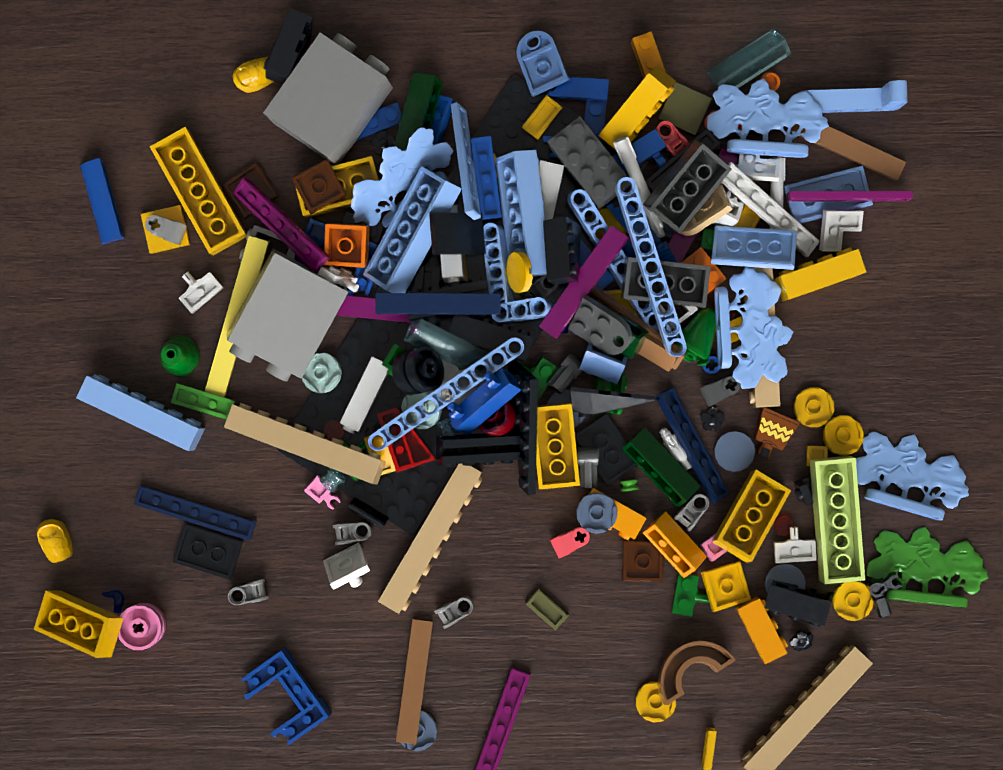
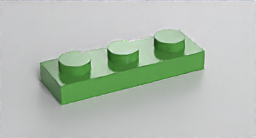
M176 383L171 403L227 420L232 404L235 405L236 401Z

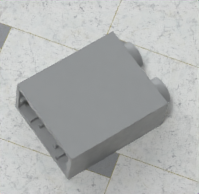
M319 33L263 113L273 124L323 158L328 159L333 165H339L391 92L393 86L385 76L390 68L373 55H369L365 62L353 55L357 46L340 33H337L332 40Z
M273 248L227 332V341L233 343L229 352L249 363L252 362L255 355L268 361L269 364L266 371L287 382L291 374L302 378L346 298L348 290L340 284L328 281L318 275V272L315 273L306 265Z

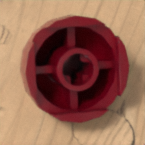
M508 401L477 428L488 435H505L513 428L516 421L514 405Z

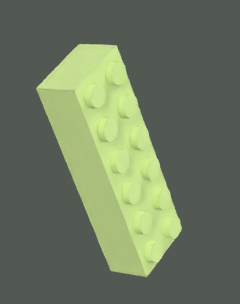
M842 456L810 459L819 581L824 584L865 580L856 458Z

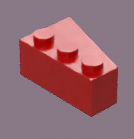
M397 407L378 413L377 416L381 427L402 413ZM392 424L389 431L392 435L397 436L401 432V427L398 424ZM414 429L388 446L396 472L436 459Z

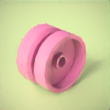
M138 603L120 614V617L124 619L118 638L126 647L132 650H144L153 646L165 633L166 619L164 614L157 606L151 603ZM140 623H142V624L144 625V626L142 627V628H144V629H141V628H140V626H139Z

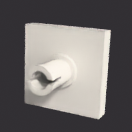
M360 543L323 560L329 583L333 590L348 582L351 587H358L363 581L360 576L370 571Z

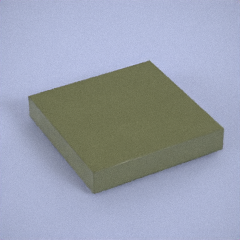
M675 82L673 85L675 90L668 97L658 120L662 122L669 121L675 128L695 136L712 98Z

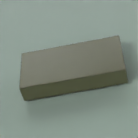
M539 588L525 602L530 609L555 631L569 616Z

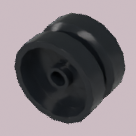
M429 346L400 352L395 356L392 363L394 382L403 394L409 396L436 390L444 380L443 361L439 354Z

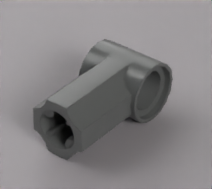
M570 353L547 384L552 390L561 394L569 386L570 382L574 378L576 379L582 372V370H579L582 361L573 353Z
M578 447L580 487H597L599 447Z

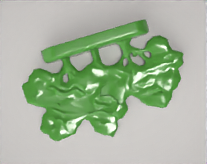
M925 526L914 531L908 543L898 533L882 531L874 540L876 549L881 553V556L871 560L868 563L867 576L876 579L882 577L884 579L891 572L902 573V579L899 577L893 579L897 582L899 581L902 586L900 589H888L886 593L887 599L954 607H967L968 598L953 595L951 592L953 589L961 586L967 593L976 594L980 590L981 582L988 579L987 570L982 567L983 559L974 551V547L965 540L954 544L947 553L943 554L939 551L940 544L935 538L930 537V532ZM958 574L960 576L956 583L952 582V585H950L951 578ZM944 576L948 578L947 582L944 581ZM914 579L923 585L922 592L906 590L909 580ZM931 579H939L944 583L945 590L942 594L928 592V582ZM963 579H965V584H960V582Z

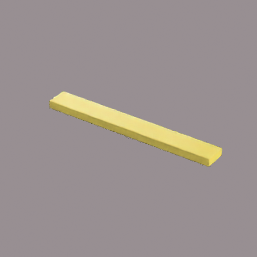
M254 236L248 237L205 392L221 397L226 396L236 361V356L229 352L233 343L227 341V332L262 269L270 241Z

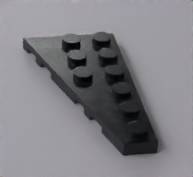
M514 359L507 365L508 372L515 376L521 388V391L511 398V403L516 411L514 431L521 436L519 444H517V450L520 451L518 483L519 487L527 495L536 494L538 379Z

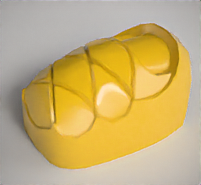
M268 57L254 59L237 67L232 76L236 87L246 93H250L273 83L274 81L266 78V70L263 69Z
M55 519L41 522L37 527V537L48 560L52 563H57L71 557L73 553L72 541L64 523Z

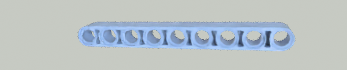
M623 177L616 182L615 191L666 352L671 356L680 357L686 352V342L638 189L632 178ZM623 181L628 182L631 186L628 193L620 189V184ZM629 201L637 205V210L634 213H630L627 210L626 206ZM636 221L641 222L643 225L641 233H636L633 230V224ZM643 241L649 244V251L647 253H642L639 249V245ZM649 261L653 262L656 266L653 273L646 271V264ZM656 281L662 285V290L659 293H655L652 290V284ZM662 301L668 304V310L665 313H661L658 310V305ZM669 321L674 324V330L671 333H667L664 328L665 324ZM675 341H678L681 345L680 351L677 353H673L671 350V344Z
M582 189L573 190L568 194V204L596 247L601 239L599 240L595 236L596 230L601 228L605 235L609 228L587 192ZM576 193L582 196V202L579 205L573 200ZM588 210L593 214L591 222H587L584 218ZM622 249L608 267L621 290L623 273L619 274L617 272V265L619 263L625 264L626 255ZM627 299L637 316L650 325L649 317L654 314L651 303L646 301L645 307L641 309L638 306L639 300ZM656 322L651 327L660 333ZM666 323L664 327L665 331L667 333H671L672 330Z
M519 338L509 339L378 429L368 439L370 448L375 451L385 449L485 380L483 376L479 377L475 374L476 366L483 365L486 367L487 372L495 373L514 360L524 350L523 341ZM511 342H518L520 344V351L512 353L509 350V344ZM496 353L501 354L504 358L503 363L500 365L492 362V356ZM460 377H467L470 384L467 388H460L457 381ZM445 388L452 391V398L449 400H443L440 396L441 391ZM427 400H432L435 403V409L432 412H426L423 408ZM410 412H415L418 415V421L414 424L407 422L406 417ZM392 424H398L401 427L399 435L394 436L390 433L389 428ZM377 435L381 436L384 440L381 447H375L372 443L373 438Z

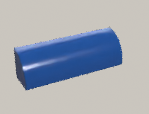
M97 158L83 163L80 168L101 244L125 239L104 160Z

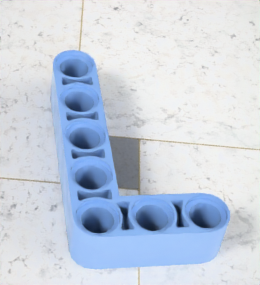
M905 80L890 81L882 88L805 90L823 108L822 113L894 111L900 109L908 102L907 81Z
M494 223L485 224L483 226L486 251L484 258L489 294H498L499 290L503 289L504 295L501 297V311L504 308L506 310V316L503 319L501 314L492 315V318L501 323H513L546 317L554 306L550 300L536 297L514 301L513 290L508 283L506 274L508 255L504 228ZM496 228V235L492 238L491 232ZM498 248L499 254L494 258V251ZM500 268L501 275L497 278L496 271ZM543 302L545 309L540 312L539 305ZM524 305L525 313L521 315L520 308Z

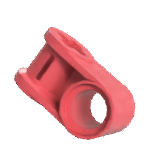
M663 121L655 128L666 144L665 150L672 158L689 144L687 139L669 121ZM666 126L670 131L669 135H661L660 127Z
M576 527L552 538L550 542L558 558H562L586 545L590 534L583 527ZM578 531L581 534H586L582 542L580 539H575Z

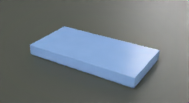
M859 166L784 186V191L787 199L789 191H869L864 168ZM788 202L791 216L800 224L821 219L823 217V210H856L873 205V202Z
M715 225L711 264L794 270L797 231Z

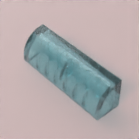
M772 29L706 73L716 90L722 84L739 88L791 55L786 39L775 29Z
M423 319L411 321L404 339L417 347L429 346L433 348L441 359L461 369H467L489 354ZM478 365L475 367V370L480 372L484 366Z

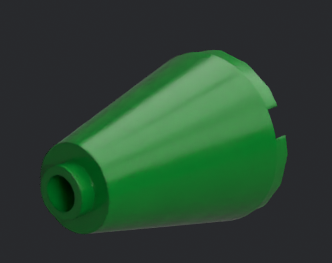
M709 307L700 309L682 330L687 347V354L684 357L685 361L691 363L692 360L698 361L696 365H707L716 332L714 309ZM678 341L673 342L681 348V345Z
M174 336L166 340L161 346L159 360L163 369L169 374L184 376L195 370L200 360V351L196 343L190 338Z

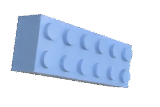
M536 150L513 151L495 159L507 255L509 257L513 252H524L531 262L532 268H529V271L534 278L547 274L543 220H546L544 215V199L541 192L542 181L538 169L539 159Z
M421 166L363 275L388 292L406 293L432 245L429 213H449L461 188Z
M102 375L86 376L76 397L77 399L187 451L196 449L205 428L201 427V422L193 418L184 419L182 418L183 414L174 409H168L167 411L164 409L165 405L157 401L150 400L148 402L145 400L146 396L138 392L131 391L129 393L127 392L128 388L119 383L110 384V379Z

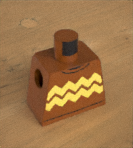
M761 407L754 434V439L762 443L757 454L769 458L773 448L783 450L800 422Z

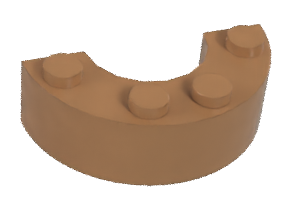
M707 641L690 642L676 648L666 657L658 674V691L663 704L668 705L684 695L682 676L690 665L703 663L714 672H719L736 661L735 658L723 647Z

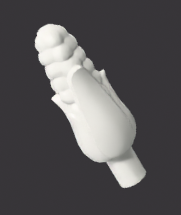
M662 428L659 433L664 441L663 445L687 471L692 465L688 461L687 455L676 435L671 434L667 428Z

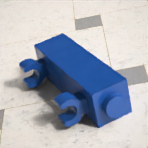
M656 129L632 143L638 165H641L650 158H653L658 169L667 163L660 154L661 151L665 150L666 144ZM616 153L612 157L626 174V168L621 163L618 153Z
M503 368L495 375L488 371L483 375V378L487 381L459 405L455 402L450 403L447 409L451 410L449 417L452 421L451 426L453 429L469 435L519 393L521 388L515 376Z

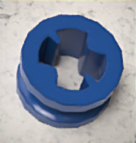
M710 356L709 359L714 360L713 363L716 362L717 367H714L713 371H709V368H706L705 365L702 366V369L707 374H715L720 370L718 358Z

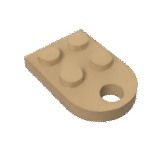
M722 183L715 189L680 234L685 236L694 235L733 210Z

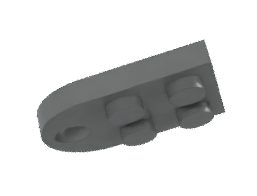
M588 295L583 297L569 330L604 353L611 355L622 353L632 341V331L629 324L622 317ZM616 336L622 337L624 344L619 343Z

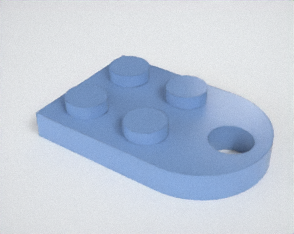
M532 31L520 40L517 46V58L533 97L570 80L557 44L549 34L543 31ZM533 38H537L538 44L535 47H529V42Z

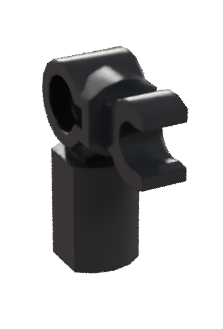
M896 572L889 573L884 579L883 577L879 579L873 578L867 582V589L873 596L872 600L879 618L892 614L884 592L890 588L899 589L902 586L899 581L892 583V580L898 577Z

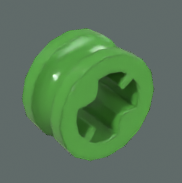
M638 479L620 481V484L623 485L621 492L638 490L639 487L636 485Z

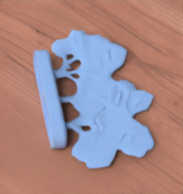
M764 78L753 83L747 95L740 91L737 86L720 85L718 90L712 95L720 109L708 115L707 129L712 130L718 139L724 138L733 132L740 136V139H732L727 142V152L736 154L794 158L807 157L808 146L792 143V140L801 135L806 141L816 143L820 139L821 131L829 127L827 118L822 116L823 108L814 101L813 96L808 91L804 90L796 93L787 103L781 104L778 102L779 95L774 90L769 89V84ZM738 124L742 125V131L738 129ZM799 124L800 127L797 132L792 131V134H790L792 126ZM784 126L788 128L787 132L784 131ZM803 128L806 130L805 133H801ZM772 129L781 130L786 135L785 141H768V132ZM750 130H754L763 135V141L746 140V136Z
M419 128L409 138L406 151L398 149L397 146L383 149L382 158L384 161L379 169V172L383 175L380 181L367 179L354 185V197L351 200V208L355 211L353 215L355 223L365 222L367 225L375 226L381 219V213L390 210L382 219V225L387 230L402 201L397 205L394 203L396 195L403 190H409L421 166L424 168L428 167L430 171L448 166L451 160L450 155L453 153L450 145L447 142L433 145V130ZM435 172L436 174L440 175L441 177L449 181L448 177L444 172ZM380 201H387L390 206L385 205V207L378 206V203Z
M746 266L741 274L733 275L729 279L731 289L736 292V297L732 303H729L726 287H715L714 290L718 364L720 369L730 368L732 365V355L739 359V364L733 371L732 377L741 383L742 389L755 388L762 375H765L768 380L775 383L787 375L785 358L776 349L778 346L787 344L794 332L789 327L783 326L782 321L777 316L770 317L768 315V309L778 301L782 288L776 282L771 281L770 277L764 272L756 273L753 267ZM740 289L744 290L742 294H739ZM747 295L748 300L744 304L738 305L737 303H741L740 298ZM744 307L746 311L743 312L740 308ZM738 310L741 313L743 322L739 327H730L729 311ZM736 332L741 340V346L735 349H731V333ZM741 353L747 354V357L743 358L741 356Z
M871 432L868 436L864 437L863 449L867 455L856 458L858 484L865 485L871 481H876L881 487L880 490L867 489L865 499L931 519L943 520L945 511L931 506L930 502L932 500L941 499L947 508L953 509L958 506L961 498L969 496V488L965 485L966 475L959 467V462L954 455L943 456L932 464H927L925 462L926 453L923 448L918 446L919 441L915 434L901 438V442L896 447H893L887 436L878 432ZM881 474L884 475L883 481L880 480V475H881ZM891 483H895L903 490L901 497L885 492L886 488ZM925 486L929 488L927 492L924 490ZM939 486L941 488L936 495L935 493H932L931 496L929 495L934 487ZM909 488H920L925 495L923 501L917 502L907 499ZM945 492V496L940 497V494Z

